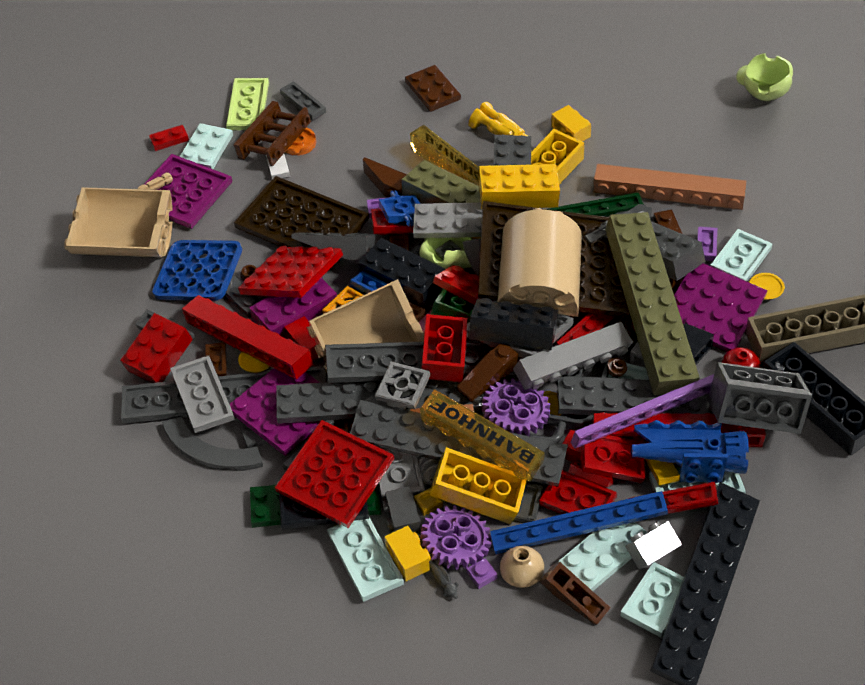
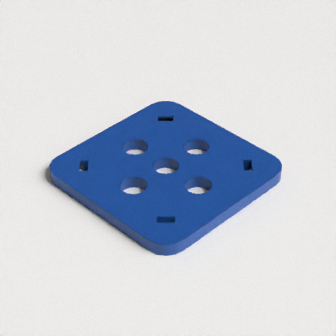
M225 240L176 241L172 244L153 287L155 298L160 300H193L196 296L200 295L211 301L220 300L226 294L241 256V244L238 241ZM203 254H208L204 258H199ZM184 267L182 271L176 272L179 268ZM202 268L200 271L194 272L195 269ZM215 268H220L217 272H211ZM191 282H196L193 286H188Z

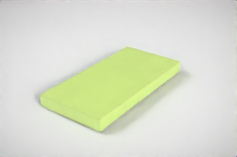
M234 78L226 123L227 129L247 130L264 111L269 86L268 78Z

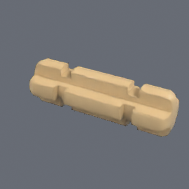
M165 173L161 177L147 182L146 185L139 186L138 189L157 190L165 186V184L171 183L173 178L170 173Z

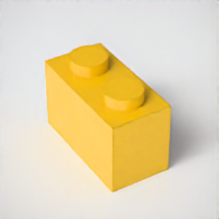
M567 105L552 113L551 127L582 142L591 137V123L571 106Z
M409 526L384 536L385 547L405 581L411 580L430 570V554L426 548L423 549L421 547L418 534L412 532Z

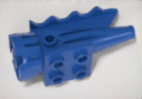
M655 420L649 424L634 425V431L649 443L632 444L631 457L679 465L681 467L679 482L717 483L723 481L725 471L746 474L748 469L746 452H749L748 436L745 431L721 433L722 423L718 422L713 425H707L702 421H697L688 425L681 421L663 424L659 420Z

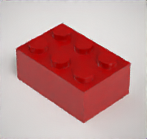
M154 313L120 361L128 372L149 383L163 382L170 373V368L175 366L193 339L185 327Z
M426 314L421 369L430 371L429 379L462 382L465 367L467 318Z

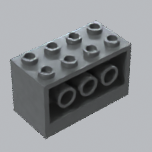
M717 362L708 402L718 423L801 434L812 395L798 373Z

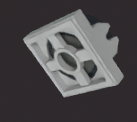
M390 362L375 394L376 400L387 402V405L391 407L415 410L429 380L430 371Z

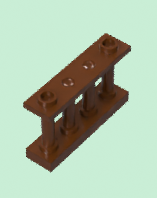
M272 101L233 144L238 158L244 160L250 152L267 155L270 166H274L310 124L311 119L307 108L303 107L295 115L281 112L279 103ZM279 119L291 121L288 126L276 124ZM270 130L282 132L278 137L266 135ZM260 141L272 143L269 148L257 146Z

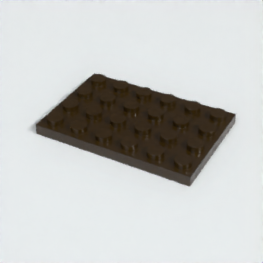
M275 176L237 218L234 226L239 230L279 247L301 246L310 248L313 246L293 239L292 234L323 233V235L329 233H340L342 236H345V234L358 233L368 221L369 213Z

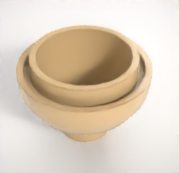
M516 546L509 549L503 555L500 562V573L502 578L512 586L519 588L530 587L538 583L542 578L544 562L541 555L535 549L528 546Z

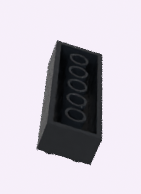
M793 342L764 361L763 369L800 374L812 395L806 417L849 455L852 456L865 446V401L804 349Z

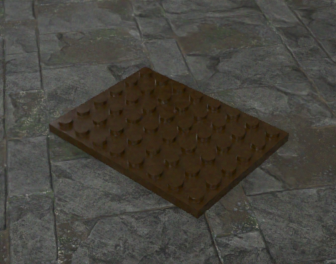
M483 201L478 299L487 298L492 301H498L503 228L513 216L535 209L534 207ZM560 211L577 223L582 234L579 312L631 318L608 238L603 236L602 239L595 240L591 244L585 239V235L601 227L602 222L609 220V217Z

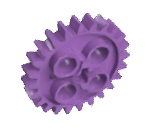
M512 378L511 383H508L506 379H503V384L496 382L495 387L490 385L489 391H485L482 401V412H484V418H489L488 424H495L494 429L501 428L502 431H509L520 435L524 432L526 436H529L530 431L536 434L538 428L542 430L543 425L547 424L550 415V403H547L548 397L543 396V390L537 391V389L533 388L524 390L520 381L516 383L514 378Z
M456 505L453 506L452 510L445 506L443 512L437 508L436 514L430 512L429 518H425L424 524H422L421 546L426 547L429 554L432 553L431 560L439 559L438 565L445 562L448 569L451 564L455 565L456 570L459 569L460 565L467 569L469 563L475 565L477 561L479 562L483 557H487L490 550L491 535L489 534L490 528L485 527L486 521H479L481 515L472 516L473 511L471 510L468 513L465 512L463 507L460 511L457 510Z

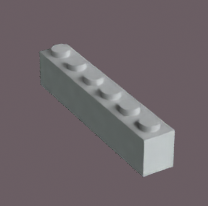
M622 322L552 347V350H544L520 359L513 370L524 390L529 388L537 389L547 381L552 383L559 380L563 375L571 376L581 368L589 369L599 361L601 363L607 362L612 356L617 355L620 357L629 351L628 348L633 341Z

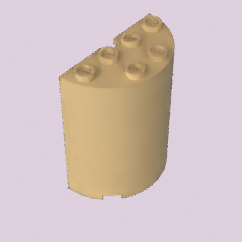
M81 188L80 195H77L76 209L73 210L72 214L74 221H72V224H69V235L64 242L65 250H68L71 254L162 257L167 254L173 223L169 222V212L173 211L170 190Z
M541 208L519 213L508 220L503 228L497 302L509 301L517 305L530 304L533 307H551L558 310V314L578 317L582 234L574 220L560 211L542 210Z
M398 279L310 320V326L307 327L311 338H314L317 345L314 348L318 357H323L325 361L323 367L326 374L325 345L424 341V333L413 314V310Z

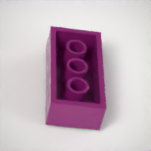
M321 277L302 298L269 296L249 307L252 322L262 325L266 329L286 338L284 326L303 316L310 321L323 315L322 310L337 296V293Z

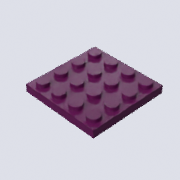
M171 154L144 185L165 173H170L173 181L157 190H170L173 211L169 212V220L192 229L233 181L232 176Z
M703 263L685 276L674 297L682 323L714 334L712 346L728 352L731 349L737 348L746 332L748 317L756 315L768 290Z
M273 368L229 405L237 419L286 456L312 434L321 421L278 424L276 385L320 382L307 372L303 373L296 380Z

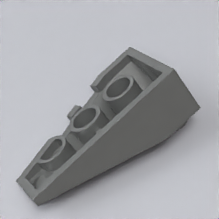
M294 233L292 238L318 249L327 247L340 248L343 252L342 258L353 260V263H359L374 246L376 234L351 233L342 236L340 233H329L323 235V233Z

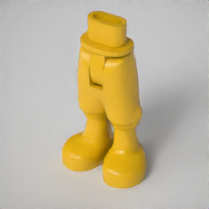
M483 102L480 105V109L476 108L468 122V126L472 129H476L483 124L494 135L528 136L523 129L505 114L497 113L489 102Z

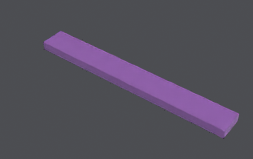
M714 374L575 431L570 443L574 448H578L710 393Z

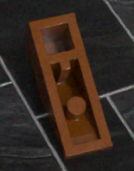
M364 157V173L385 197H391L390 192L392 190H396L398 195L402 196V178L407 174Z
M507 344L498 345L457 386V389L472 402L487 391L490 386L495 385L496 382H499L514 371L513 368L517 364L518 353Z
M561 562L552 565L539 581L555 597L595 625L601 621L611 608Z

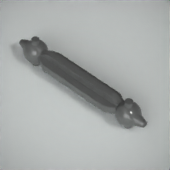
M438 558L429 561L430 571L439 585L444 587L443 595L445 597L447 595L457 599V586L459 584L457 582L451 583V577L443 565H438Z

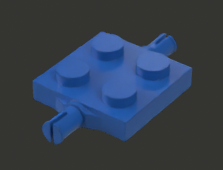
M392 190L390 198L379 199V207L388 223L398 224L405 221L409 227L414 225L415 204H420L416 195L400 196L396 190Z

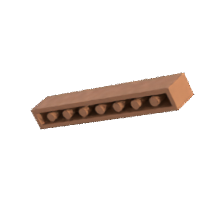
M597 164L593 192L620 196L639 192L641 198L743 210L746 180Z

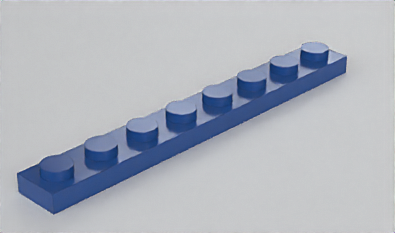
M659 491L493 530L490 533L496 555L505 553L516 546L530 547L667 515L668 509L663 492Z

